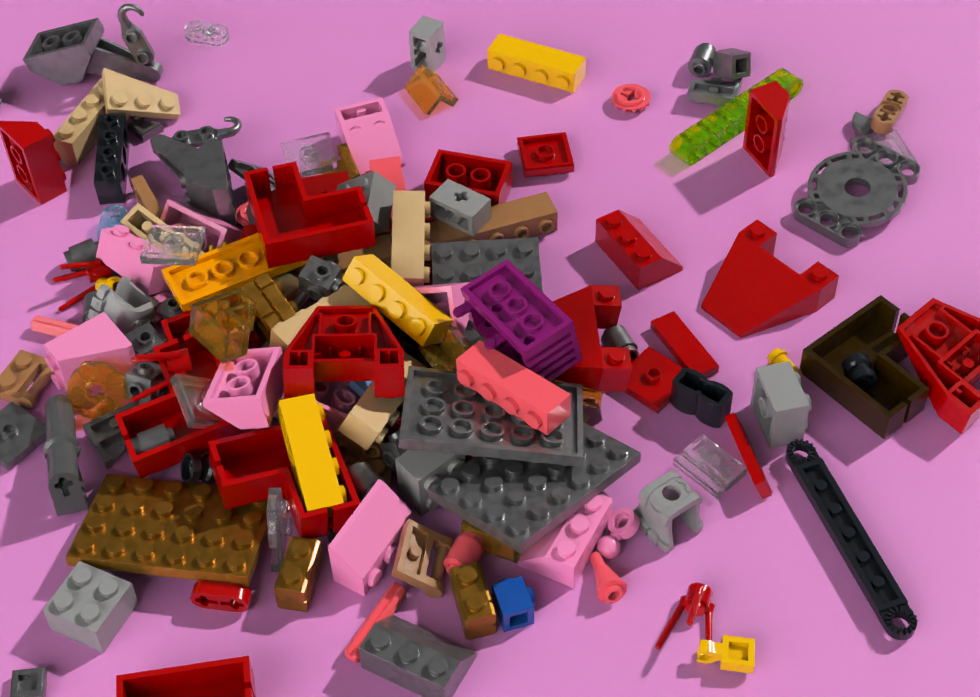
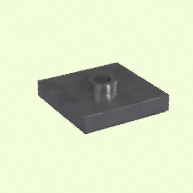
M13 401L0 411V465L10 471L46 440V425Z

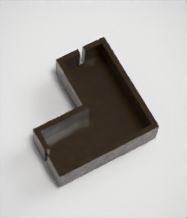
M880 295L804 348L799 369L811 382L882 439H886L902 427L903 422L907 423L923 411L929 388L898 365L900 361L908 356L897 332L894 333L900 309ZM905 312L900 315L898 326L910 317ZM854 353H865L868 355L872 364L871 369L875 371L878 378V383L874 388L864 392L845 376L841 365L843 360Z

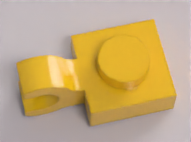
M723 635L721 643L711 640H700L699 649H697V662L710 664L720 661V670L753 674L755 668V639Z

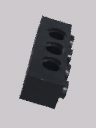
M125 113L100 115L94 173V186L100 205L125 203L130 132Z

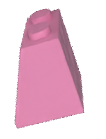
M105 312L44 344L48 356L44 357L50 370L54 372L51 375L52 381L58 390L64 389L70 397L124 387L125 373L138 364L130 361L135 356L133 344Z

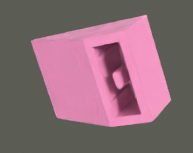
M382 97L334 108L337 132L356 177L366 174V171H370L369 160L399 156L401 167L405 166L392 121Z

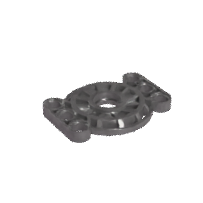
M858 138L853 144V151L832 155L816 165L808 180V198H801L795 202L793 216L799 223L845 248L855 247L860 243L861 228L880 226L891 221L900 213L906 202L907 185L915 184L918 181L920 166L914 160L871 138ZM860 147H867L871 151L863 153L860 152L858 149ZM882 158H888L892 160V163L884 164L881 163L879 160ZM826 167L821 174H818L820 170ZM909 169L912 170L914 174L904 175L901 171ZM813 181L817 185L815 190H812ZM858 184L865 186L870 191L865 196L855 197L848 194L845 187ZM900 190L903 191L902 198L897 197ZM805 207L811 209L812 212L803 214L799 212V209ZM829 219L833 221L834 224L831 226L822 225L820 221ZM850 231L856 234V236L846 238L842 233Z

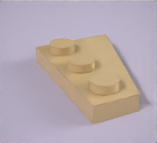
M103 68L101 74L106 114L125 113V116L179 119L181 114L178 94Z

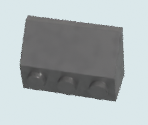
M395 615L375 622L358 648L363 669L423 697H453L477 657L476 652Z

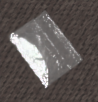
M704 434L683 449V453L679 456L676 455L673 459L674 466L716 499L720 497L723 491L729 490L741 480L747 472L746 466Z

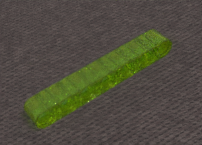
M784 68L778 69L677 135L670 144L669 152L687 165H694L745 131L751 89L777 81L788 91L791 100L801 91L803 80Z

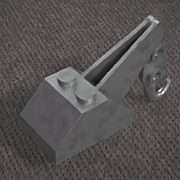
M134 4L122 5L117 13L121 24V36L128 49L103 38L105 29L99 18H94L38 32L23 58L29 71L60 85L77 84L84 79L86 73L102 75L103 68L134 79L150 82L159 81L163 73V67L153 61L155 53L143 31L134 25L126 15L127 11L132 10L140 16H144L142 9Z
M232 116L225 117V122L234 123L229 128L214 129L211 126H203L196 130L177 131L171 138L163 134L153 136L150 140L153 153L180 179L182 189L187 188L188 193H185L186 202L237 227L232 181L229 168L227 167L228 163L222 139L239 133L242 128L240 119Z

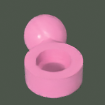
M628 507L615 510L608 519L607 525L611 533L600 538L597 543V552L604 559L611 560L616 558L621 552L620 540L632 537L639 529L640 519Z

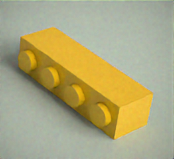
M500 33L487 49L488 69L572 93H575L585 77L586 57Z
M374 254L353 257L342 278L346 284L370 304L375 305L382 314L422 347L440 343L453 321L452 318Z
M315 394L279 400L277 414L297 492L306 513L327 508L328 517H332V506L347 502V494L344 485H339L337 475L340 474L337 458H332L329 448H332V439L329 430L324 431L322 421H325L323 406L321 403L317 404Z

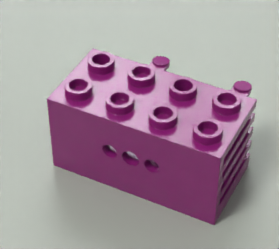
M508 259L460 288L462 296L465 298V303L454 308L453 315L459 318L467 313L470 314L471 325L486 340L484 347L487 350L496 349L548 381L553 380L582 361L573 321Z

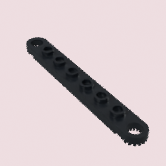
M803 439L791 441L787 445L785 459L885 632L897 640L911 638L917 627V616L914 615V612L909 607L906 597L825 462L819 457L816 448L808 440L806 442ZM804 451L808 456L807 458L804 457V459L802 457L798 459V456L795 457L796 455H793V452ZM902 618L907 621L909 626L907 628L904 627V629L902 627L898 629V626L895 627L891 620Z

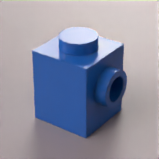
M522 576L513 579L505 578L498 583L492 584V601L504 632L534 624V605H536V599L532 587H526Z

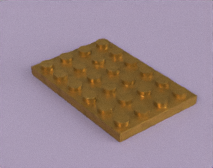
M106 474L65 556L67 566H76L81 561L102 570L199 581L209 580L249 586L277 511L280 496L225 510L218 486L150 478L140 479V477Z

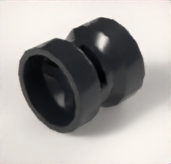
M854 353L843 360L841 367L845 376L864 392L871 390L877 385L878 378L875 371L871 369L872 364L867 354Z
M186 453L183 456L180 471L184 482L195 483L198 480H202L203 483L216 482L210 466L209 454L199 456L198 453Z

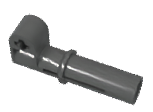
M54 395L45 403L46 441L43 445V452L46 453L44 456L48 467V488L58 516L88 510L89 505L77 459L81 453V448H77L79 441L76 439L74 403L66 395Z

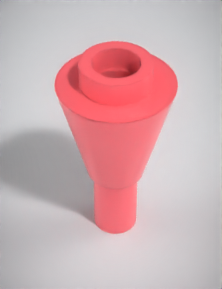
M593 552L590 554L589 560L595 570L598 599L604 603L619 601L627 591L626 583L605 564L599 552Z

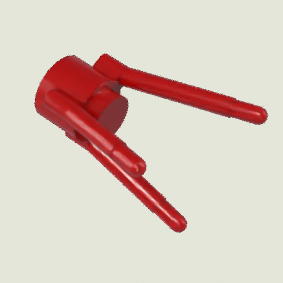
M100 259L88 262L61 264L59 266L61 270L85 268V270L54 277L52 281L56 283L87 276L90 283H96L99 278L112 277L110 267L100 261ZM95 285L67 301L58 310L62 312L84 299L85 295L89 292L96 291Z
M188 348L170 352L138 354L130 359L132 363L166 360L168 372H175V375L133 396L130 401L135 403L176 381L187 379L186 372L193 371Z
M692 583L689 585L687 594L681 596L679 605L655 645L657 650L661 649L684 609L688 613V626L693 624L695 617L706 614L705 638L712 641L715 605L711 603L713 592L709 586L702 583Z

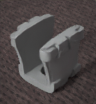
M123 276L119 280L115 292L105 284L98 288L96 295L92 298V307L89 309L88 318L92 319L105 312L125 335L147 322L152 325L159 301L142 292L133 283L132 279Z
M675 470L667 472L640 491V503L633 510L640 519L639 529L645 536L648 535V540L655 546L659 545L662 551L670 552L674 548L672 522L675 517L678 516L696 534L702 531L703 521L699 518V506L703 499L696 491L693 492L688 483Z

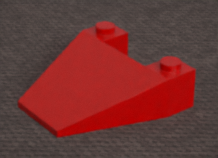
M758 219L738 233L701 304L702 310L740 338L817 312L835 298L839 275L819 261L802 274H798L773 256L777 233Z
M590 285L552 301L573 321L582 356V361L554 379L567 383L583 384L584 388L595 391L626 392L632 373L629 348L600 347L598 329H609L618 323L622 308L619 286Z
M932 298L899 325L896 332L921 382L929 388L928 397L937 415L962 434L980 417V392L973 387L980 379V318Z
M375 305L317 306L284 352V399L315 394L316 382L374 381L375 397L388 399L405 397L404 350Z

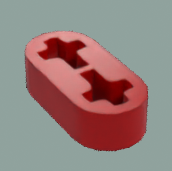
M200 580L194 584L190 600L196 606L205 609L244 612L249 607L252 592L249 588L240 584Z

